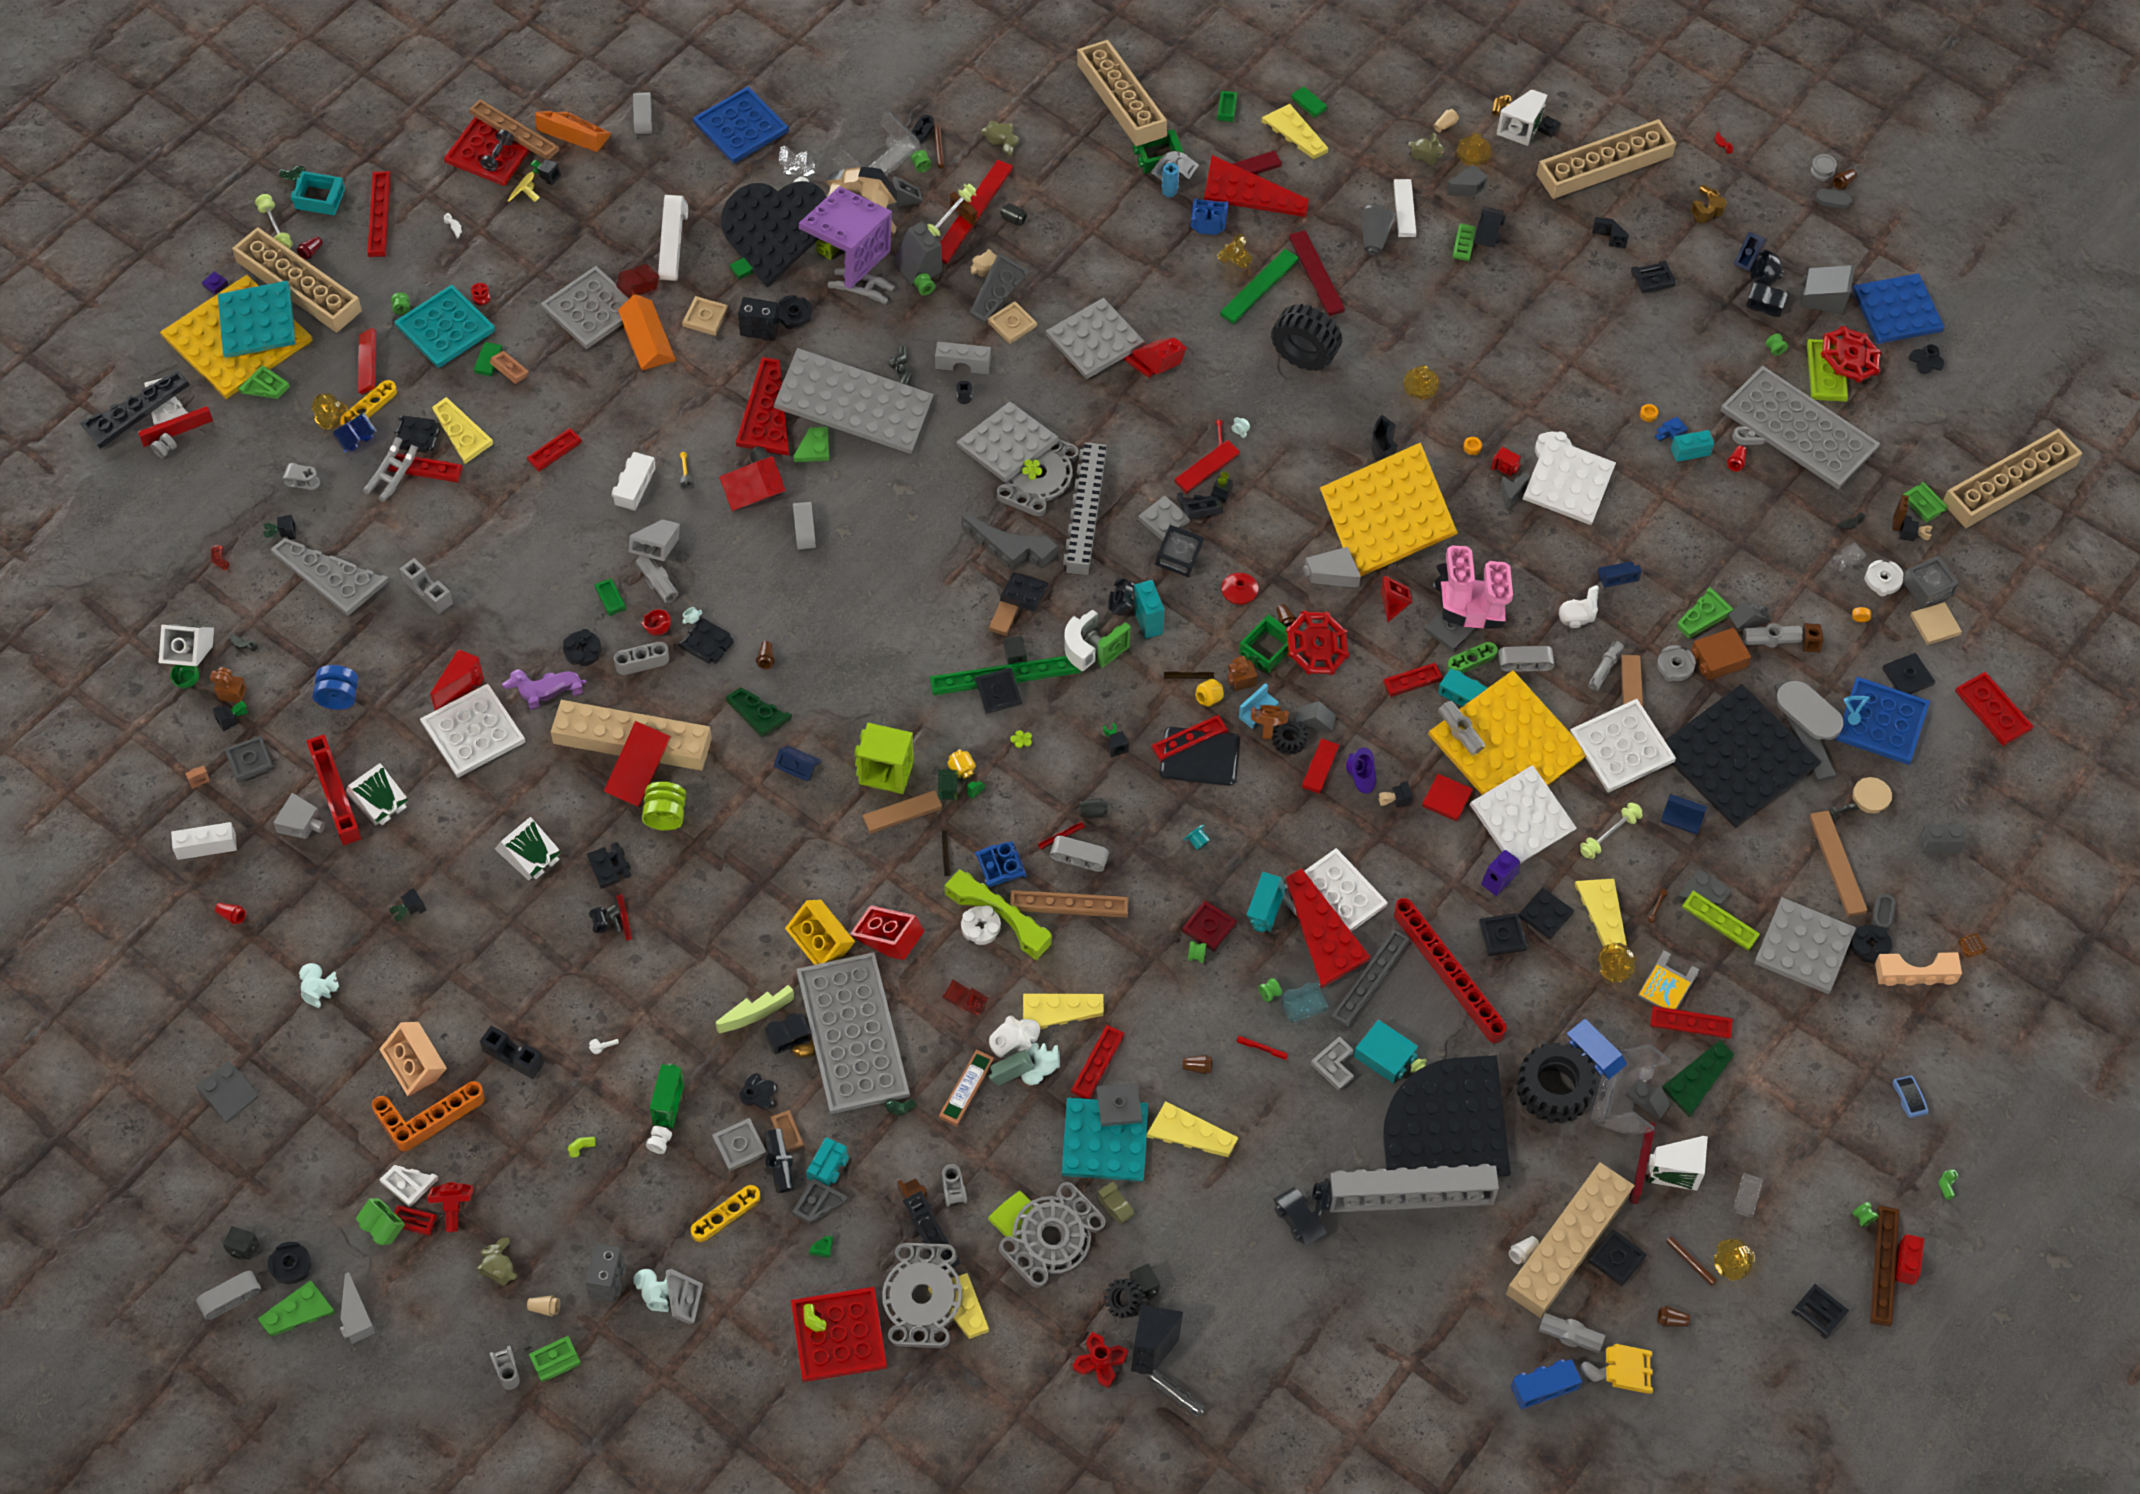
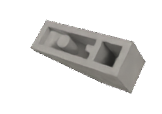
M348 1272L344 1278L340 1318L343 1326L340 1327L344 1339L349 1337L351 1344L375 1334V1330Z

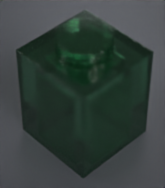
M938 770L939 800H957L958 770Z

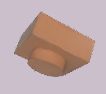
M204 765L199 768H193L185 773L192 789L210 781Z

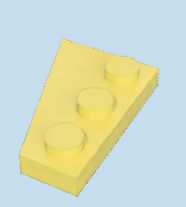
M968 1273L958 1276L962 1286V1300L953 1320L969 1339L988 1333L989 1328ZM951 1278L953 1285L957 1284L956 1278ZM928 1286V1290H929L930 1293L932 1294V1290H931V1288ZM958 1290L955 1292V1302L958 1300Z

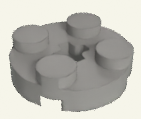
M1678 645L1664 648L1657 660L1659 672L1669 682L1683 681L1691 677L1696 664L1694 655L1688 649L1685 651ZM1673 661L1680 663L1679 666L1673 665Z

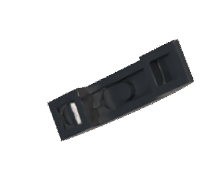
M922 1191L903 1200L911 1221L924 1244L950 1245L933 1216L931 1207ZM943 1251L941 1258L949 1260L953 1255L952 1251ZM958 1255L956 1261L950 1265L952 1268L961 1264Z

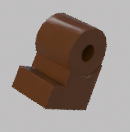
M1804 623L1802 629L1803 652L1820 653L1824 640L1821 625L1817 623Z

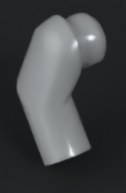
M1589 1362L1581 1364L1582 1374L1590 1380L1596 1382L1606 1378V1367L1598 1369Z

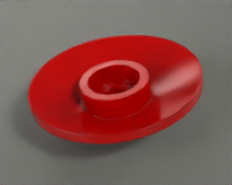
M1241 572L1228 575L1223 580L1221 586L1222 594L1226 600L1238 605L1252 602L1257 597L1259 589L1257 581L1252 576Z

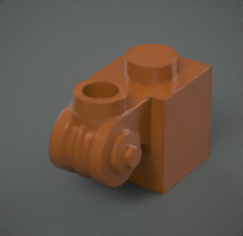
M1239 656L1231 664H1228L1229 674H1227V680L1235 691L1256 686L1257 673L1252 661H1247L1245 656Z
M224 667L218 668L217 671L213 670L210 675V681L215 683L214 691L218 699L234 703L242 701L247 688L244 679L232 676L233 672Z

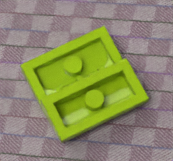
M1018 1191L999 1206L988 1217V1220L1005 1237H1013V1225L1016 1217L1023 1207L1031 1201L1021 1191ZM1030 1206L1023 1214H1028L1033 1207ZM1019 1219L1017 1224V1231L1020 1230L1023 1222L1021 1219Z

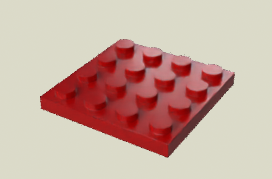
M474 117L446 154L444 162L505 186L531 150L516 141H513L510 146L503 145L499 156L495 157V160L498 162L496 171L490 172L484 169L480 161L483 156L492 157L494 148L497 144H500L496 138L499 131Z
M874 1287L791 1300L802 1383L887 1369ZM804 1305H814L815 1316L825 1320L827 1324L824 1331L816 1332L805 1325Z

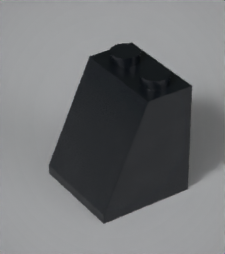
M1141 1305L1133 1350L1132 1372L1150 1375L1154 1373L1179 1341L1182 1311Z

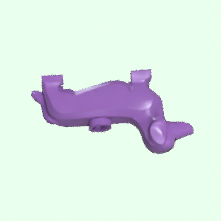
M518 669L510 674V679L501 685L505 689L517 687L521 697L528 701L531 711L540 708L539 701L550 700L566 690H572L573 697L584 694L582 685L586 683V680H580L575 672L566 671L555 675L554 673H547L543 676V679L531 681L523 671Z

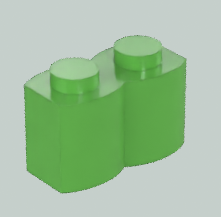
M369 1198L356 1217L360 1228L370 1232L374 1242L379 1245L392 1244L405 1225L379 1198Z

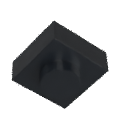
M1546 116L1538 125L1537 130L1552 138L1560 129L1561 123Z

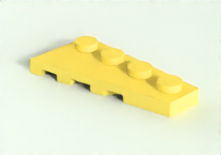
M1290 104L1262 117L1261 122L1263 124L1270 125L1277 134L1280 132L1287 141L1294 142L1298 145V149L1312 159L1328 153V147Z
M447 397L432 407L434 414L464 464L493 445V440Z
M1614 879L1575 881V888L1581 895L1583 905L1586 906L1589 912L1591 922L1594 923L1597 929L1596 932L1606 953L1626 952L1627 945Z
M1023 994V1019L1036 1021L1040 1026V1030L1055 1024L1063 1025L1073 1020L1081 1021L1103 1016L1104 1013L1103 994Z
M1166 1101L1146 1136L1151 1139H1162L1163 1142L1171 1144L1172 1142L1183 1144L1184 1147L1199 1148L1204 1152L1229 1157L1238 1141V1137Z

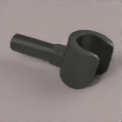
M613 905L607 909V916L614 924L617 934L622 931L616 917L620 915V912Z

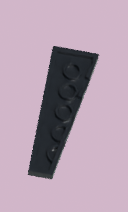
M178 370L155 382L153 385L142 389V393L136 396L131 395L126 398L127 401L119 405L114 404L110 406V410L102 414L99 412L80 424L101 449L190 384Z

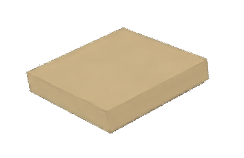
M695 296L682 325L686 328L716 336L729 310V306Z
M1015 301L988 318V323L1009 344L1037 327V322Z
M1945 602L1911 612L1910 616L1927 645L1959 636L1962 633Z

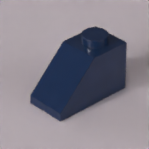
M1748 232L1734 261V265L1750 271L1755 260L1758 259L1759 254L1762 252L1767 238L1754 232Z

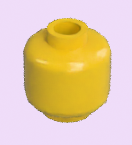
M1209 679L1197 686L1195 696L1200 704L1209 707L1222 700L1224 691L1221 683L1215 679Z
M962 750L951 754L947 763L955 778L963 777V779L971 777L976 767L969 752Z

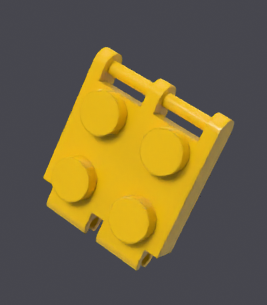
M1614 1344L1612 1347L1606 1348V1363L1612 1364L1606 1366V1381L1612 1382V1387L1652 1394L1651 1375H1653V1370L1650 1369L1652 1351L1620 1344ZM1644 1357H1646V1368H1644Z

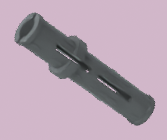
M1157 1370L1152 1375H1148L1147 1380L1174 1399L1179 1407H1184L1197 1418L1204 1412L1206 1407L1196 1401L1191 1396V1393L1180 1389Z

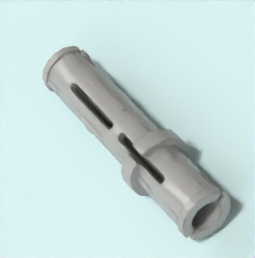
M1613 641L1609 650L1604 653L1602 662L1588 683L1590 689L1594 691L1600 689L1611 667L1617 662V657L1623 649L1622 643Z

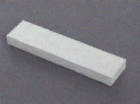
M1394 179L1398 237H1416L1411 179Z

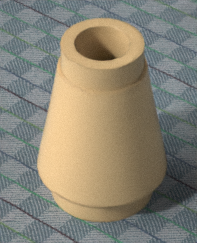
M1453 109L1446 110L1433 126L1440 133L1457 124L1459 116Z
M554 1295L529 1298L527 1309L528 1311L552 1317L553 1315H558L560 1311V1299L555 1298Z

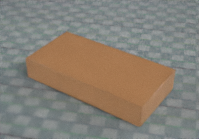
M1000 601L989 626V631L1007 636L1019 607Z
M790 1110L770 1117L774 1129L780 1128L782 1130L786 1152L791 1153L804 1148V1143Z

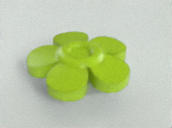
M1027 459L1024 461L1026 467L1022 468V473L1024 475L1028 474L1030 480H1034L1036 475H1041L1042 469L1038 467L1040 465L1038 460L1031 461Z
M1019 730L1010 737V741L1015 743L1017 748H1022L1023 745L1028 747L1032 744V735L1029 732L1024 734L1023 731Z

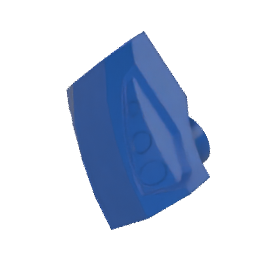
M1194 198L1190 226L1201 234L1217 235L1224 231L1228 202Z
M1013 841L992 845L975 852L988 887L996 886L1022 876L1027 877Z

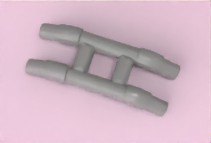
M836 268L834 271L835 275L844 276L845 268ZM866 274L861 279L867 281L865 288L854 285L849 289L845 287V281L828 282V288L861 294L886 305L888 298L872 290L874 284L891 292L895 287L887 282L886 279Z
M395 437L388 454L375 475L372 476L368 484L363 488V492L369 494L379 484L380 479L389 483L378 497L381 502H385L394 493L396 486L412 464L418 449L417 446L411 445L403 462L395 459L402 439L399 437ZM390 464L399 468L394 477L385 474Z

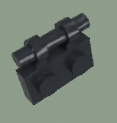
M618 842L611 844L613 851L610 853L607 852L605 847L587 853L600 889L619 883L618 875L623 874L624 878L632 876L630 864L626 862L624 850L619 846ZM617 860L619 865L613 867L611 861Z

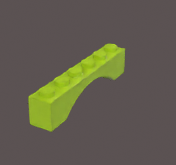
M959 869L944 885L945 895L959 905L992 907L993 911L1003 918L1014 930L1021 950L1036 961L1051 945L1052 935L1046 928H1041L1035 924L1031 917L1024 916L1014 905L1010 906L1000 895L992 893L985 884L978 883L970 873H964Z

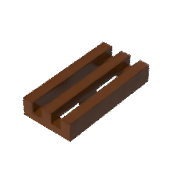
M955 191L950 194L951 208L961 198ZM963 200L955 211L969 224L974 226L977 224V211Z
M1908 495L1901 496L1893 515L1892 530L1894 531L1900 530L1907 513Z

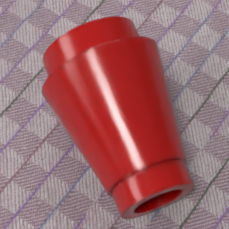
M1737 446L1727 460L1728 468L1734 472L1740 471L1745 466L1747 450L1744 446Z
M219 902L215 907V913L232 924H241L246 917L245 909L239 905Z

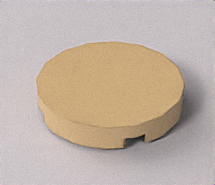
M1868 777L1857 782L1853 789L1852 798L1861 810L1876 814L1888 808L1892 800V792L1884 781Z

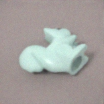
M314 963L304 965L299 972L300 979L303 980L301 983V997L306 1003L317 1008L321 1006L319 1001L321 996L330 999V991L335 992L339 989L336 972H333L325 980L321 979L322 969Z
M1032 1043V1047L1027 1051L1031 1059H1034V1069L1021 1075V1078L1028 1085H1036L1043 1080V1076L1049 1075L1055 1069L1060 1068L1058 1045H1055L1052 1051H1047L1045 1043L1042 1044L1041 1049L1037 1043Z
M650 1269L639 1270L634 1275V1285H636L637 1289L642 1290V1298L646 1302L647 1307L652 1311L668 1312L669 1306L668 1300H666L669 1299L667 1279L665 1278L663 1282H658L654 1271Z

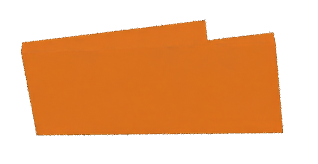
M536 111L535 113L537 131L598 152L611 136V132L569 112Z
M634 294L618 309V313L641 370L675 362V356L652 300Z

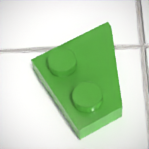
M262 365L238 389L242 394L278 399L290 385L287 381Z
M828 427L809 428L794 454V462L829 461Z

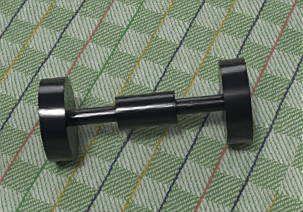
M499 130L496 138L500 144H497L494 148L492 157L483 156L480 161L481 166L490 172L496 171L498 167L495 157L499 156L503 145L510 146L514 141L513 135L506 130Z

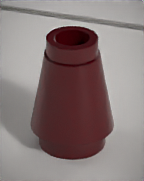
M315 236L299 244L297 248L298 255L305 260L312 258L323 244L322 239Z

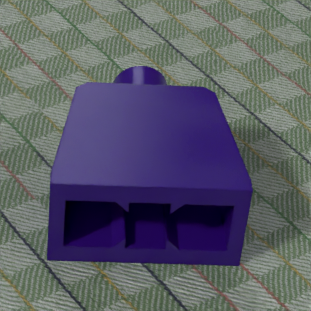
M1504 850L1488 866L1481 885L1497 896L1520 872V860L1507 850Z

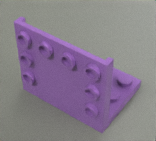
M839 186L799 222V229L846 251L844 261L845 287L851 289L890 252L892 211Z

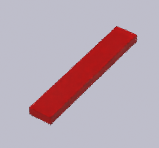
M390 171L372 172L368 257H386Z

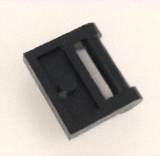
M1665 260L1659 261L1658 264L1631 268V274L1635 277L1642 293L1674 287L1676 284Z
M1814 1284L1791 1313L1796 1317L1800 1316L1821 1333L1820 1336L1827 1339L1849 1310ZM1808 1306L1826 1320L1829 1325L1826 1327L1803 1308Z

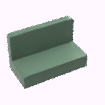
M1024 1049L991 1065L992 1074L989 1075V1078L1000 1086L1033 1070L1034 1066L1029 1052Z

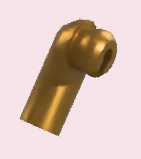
M813 1039L810 1040L809 1044L795 1045L792 1049L793 1054L800 1058L813 1056L815 1053Z

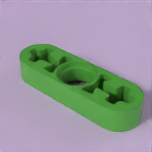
M1485 642L1457 654L1448 660L1447 670L1449 671L1451 668L1465 673L1496 658L1497 646L1492 642ZM1473 655L1477 658V661L1471 662L1467 657Z

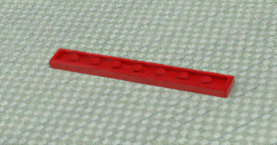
M997 159L975 192L977 196L972 195V202H968V204L977 211V221L1013 170L1012 165ZM960 215L940 241L942 263L946 265L973 228Z

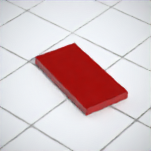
M1986 671L1955 689L1957 695L2002 746L2028 733L2034 727Z
M635 721L604 792L640 807L645 797V789L650 785L671 736Z

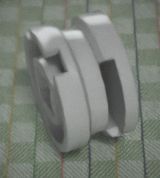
M1827 154L1816 156L1813 159L1811 174L1816 179L1822 181L1832 179L1837 166L1836 160Z

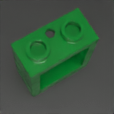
M1175 129L1167 130L1166 137L1139 146L1133 145V153L1138 156L1139 168L1143 169L1144 174L1151 173L1162 158V156L1148 159L1145 148L1168 144L1171 151L1184 153Z
M1268 614L1240 642L1239 653L1241 656H1245L1246 660L1252 661L1258 669L1269 673L1289 653L1288 637L1285 632L1287 627ZM1265 632L1284 644L1270 660L1251 648Z
M661 1064L649 1108L653 1126L670 1129L674 1127L684 1089L682 1069L675 1064Z

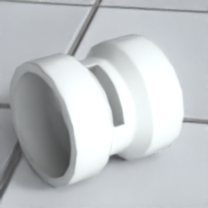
M654 1126L651 1131L652 1136L648 1139L646 1147L654 1153L664 1154L667 1149L666 1143L671 1139L672 1132L664 1127Z

